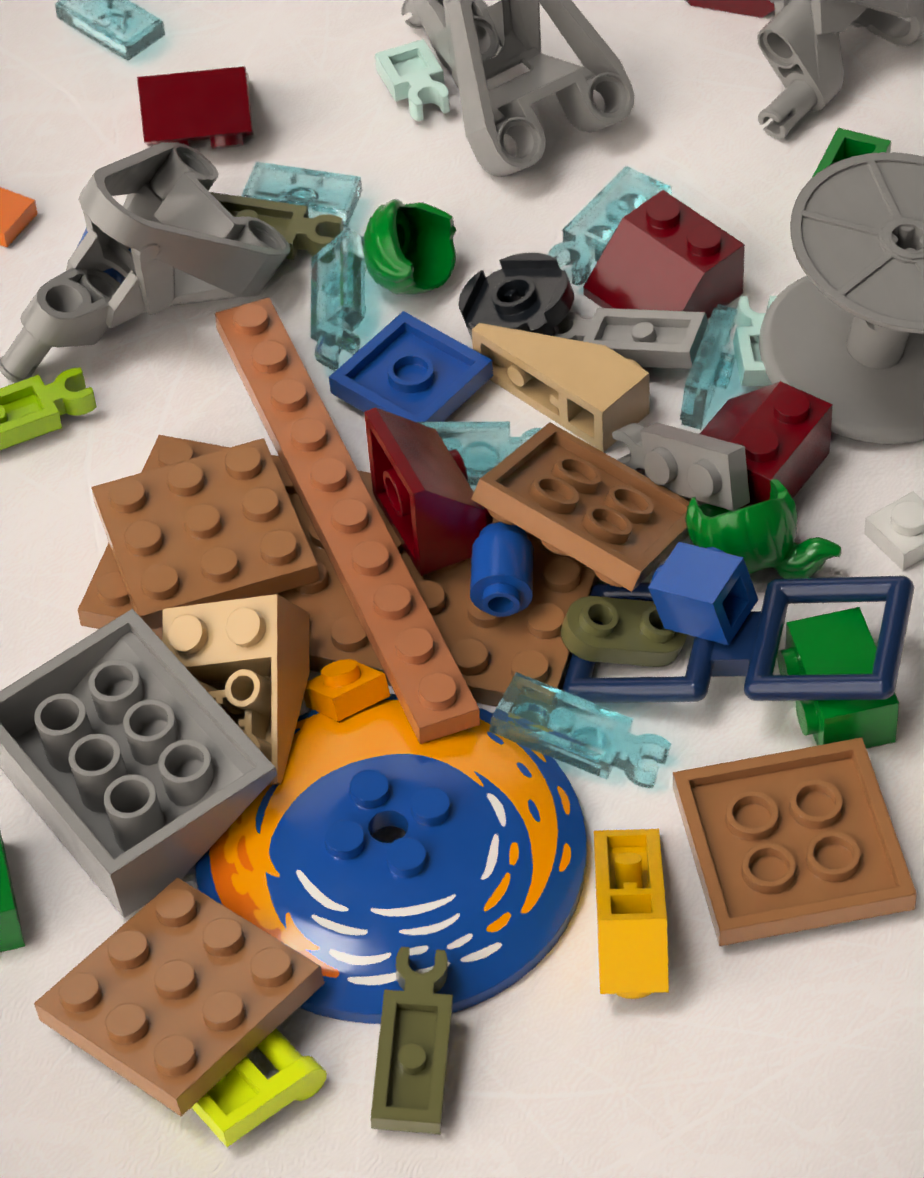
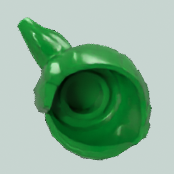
M393 199L386 204L380 205L372 217H370L364 233L362 249L369 275L381 287L395 294H420L441 287L450 278L456 262L453 242L456 228L453 217L443 210L424 202L403 204L402 201Z
M778 479L770 481V500L741 509L738 508L734 511L711 504H699L696 497L691 498L687 507L685 522L693 544L703 548L715 547L727 554L743 557L749 574L767 568H774L784 579L810 578L822 568L827 559L841 556V546L820 537L810 538L802 543H794L797 534L798 513L794 499Z

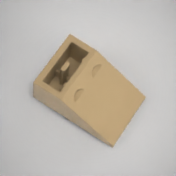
M278 594L163 609L162 642L275 766L277 775L267 786L282 784L309 677V612Z

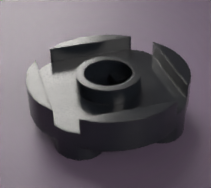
M521 253L499 260L502 269L493 272L488 277L485 276L482 269L467 282L460 294L458 306L471 339L472 329L479 323L555 336L556 330L554 327L565 319L574 301V291L565 269L564 271L561 270L556 259L542 253Z

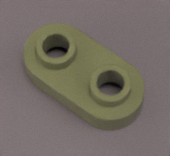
M598 596L582 597L571 604L561 627L562 641L571 653L587 661L648 667L666 666L677 659L687 639V634L664 629L653 601ZM593 621H600L604 625L596 624Z

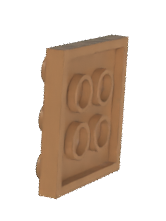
M551 422L481 477L471 500L487 508L489 514L496 520L522 528L539 538L541 543L551 552L562 556H570L593 569L596 576L603 582L616 587H624L631 592L671 554L678 542H683L689 536L685 517L690 501L662 485L655 484L648 477Z
M264 438L91 487L96 509L133 609L151 630L162 627L163 609L273 595L320 581L318 564Z
M863 738L673 772V791L719 946L915 910L917 894Z
M177 877L34 1003V1006L42 1023L182 1117L324 984L320 965Z

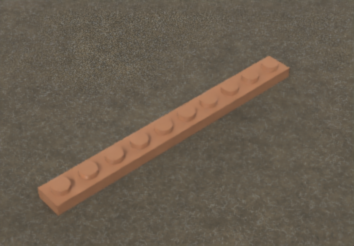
M264 298L216 312L217 331L419 743L423 744L479 726V707L270 298Z

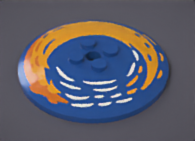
M390 694V697L339 722L315 710L300 715L282 784L266 786L195 864L197 887L200 892L321 966L324 984L299 1008L342 1021L381 1024L384 989L404 991L396 978V956L401 947H409L410 968L417 973H427L432 970L435 965L436 950H445L448 961L447 980L444 986L435 994L453 995L452 1013H455L494 997L515 984L540 963L565 932L577 909L587 869V837L584 817L578 798L569 779L558 763L537 741L509 721L482 708H479V726L423 744L419 743L396 694ZM386 826L399 827L406 832L402 838L396 839L391 843H383L372 837L377 830Z

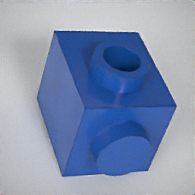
M678 542L665 563L656 569L648 586L664 629L728 646L759 600L743 557L727 554L715 547L703 548L683 542Z

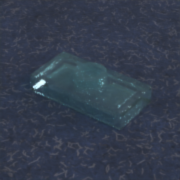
M59 0L55 3L58 19L126 61H129L165 35L163 20L129 0Z
M256 162L241 196L308 206L309 218L324 214L336 215L342 218L343 227L347 228L362 193V183L359 176Z
M718 304L717 308L714 307L685 383L680 414L682 425L701 430L716 388L727 389L736 358L735 355L729 353L738 309Z

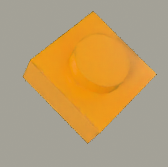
M343 659L326 665L321 670V675L307 681L304 700L306 707L339 722L391 695L385 673L355 660Z

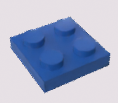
M402 311L329 376L330 393L362 412L376 407L436 429L493 377L492 359Z

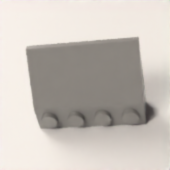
M133 608L0 691L1 770L124 918L150 902L177 877L182 879L277 775L275 766Z

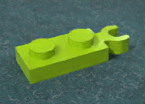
M71 368L65 370L56 377L54 382L44 385L40 375H36L0 388V450L61 429L60 415L78 416L93 411L97 407L94 391L91 387L86 388L82 369Z

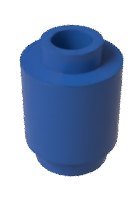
M502 522L492 523L481 530L479 537L472 545L470 598L477 608L497 617L510 616L524 610L532 601L534 547L528 539L525 530L516 525H508Z

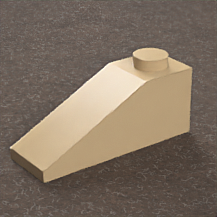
M479 323L472 329L473 350L492 359L493 377L489 380L602 452L606 451L617 441L613 439L612 432L630 423H639L650 414L649 372L644 370L636 361L629 358L626 359L605 345Z

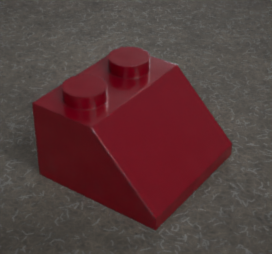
M245 66L137 77L144 143L147 146L156 145L161 142L180 143L189 146V141L210 139L212 149L243 146L242 136L254 135L249 76Z
M662 190L622 218L583 286V295L601 308L705 312L707 319H709L743 294L745 244Z
M781 381L728 399L700 434L745 446L750 503L740 507V509L770 500V481L773 479H778L788 490L792 498L795 497L830 453L833 404Z
M376 407L364 411L373 495L420 576L472 558V545L474 541L479 537V533L484 527L493 523V517L489 514L487 508L471 500L474 491L468 483L467 470L460 453L456 449L449 451L436 429Z

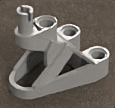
M405 0L402 5V16L409 12L413 15L405 20L406 24L412 28L425 29L438 59L444 67L452 71L453 80L460 92L466 138L477 161L485 171L492 175L501 177L511 175L533 166L541 159L545 151L546 139L543 128L531 104L553 93L556 94L570 123L585 132L598 131L622 121L630 114L634 106V91L621 61L572 0H500L491 6H488L483 0ZM540 4L584 67L541 53ZM499 45H500V46H501V49H500L498 55L495 56V54L497 53V51H498V49H499ZM520 63H523L530 70L492 90L487 86L486 80ZM594 90L599 92L604 99V112L600 111L594 104ZM505 133L511 136L516 143L517 154L515 157L508 154L504 147L503 139Z
M770 0L771 3H774L776 16L759 31L757 40L762 53L786 89L767 108L759 113V124L763 125L772 118L773 120L763 130L775 139H783L808 111L818 112L822 110L839 93L844 80L839 33L844 32L849 26L857 28L866 27L873 34L897 46H908L915 42L924 33V0Z
M161 142L101 167L94 172L78 198L83 210L88 233L68 260L66 271L42 285L21 314L20 320L24 327L4 356L0 357V372L14 383L31 378L51 347L94 345L100 340L108 327L112 329L146 311L149 315H153L171 305L257 296L290 253V246L282 234L266 222L254 217H233L209 192V189L218 178L216 168L203 154L185 144ZM128 194L123 206L112 197ZM114 268L115 270L120 272L125 277V279L122 282V284H120L113 277H111L103 271Z

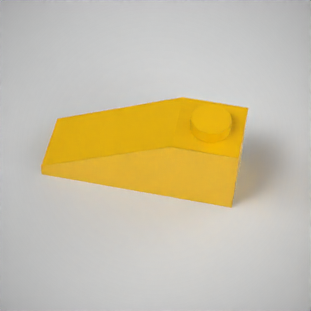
M659 829L594 831L600 994H616L623 998L638 999L646 997L651 993L669 992L667 912Z

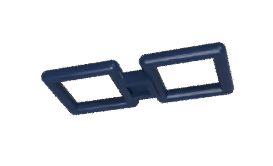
M906 576L775 579L766 587L761 611L749 613L729 646L694 637L685 676L591 678L595 662L581 659L572 653L562 693L564 698L571 703L698 702L706 697L711 677L746 676L744 692L753 701L885 700L890 698L896 689L913 599L914 584ZM651 582L640 583L632 592L624 587H616L607 583L596 584L592 586L589 595L653 601L648 589ZM886 602L872 674L773 675L788 604ZM593 621L596 624L604 625L600 621Z

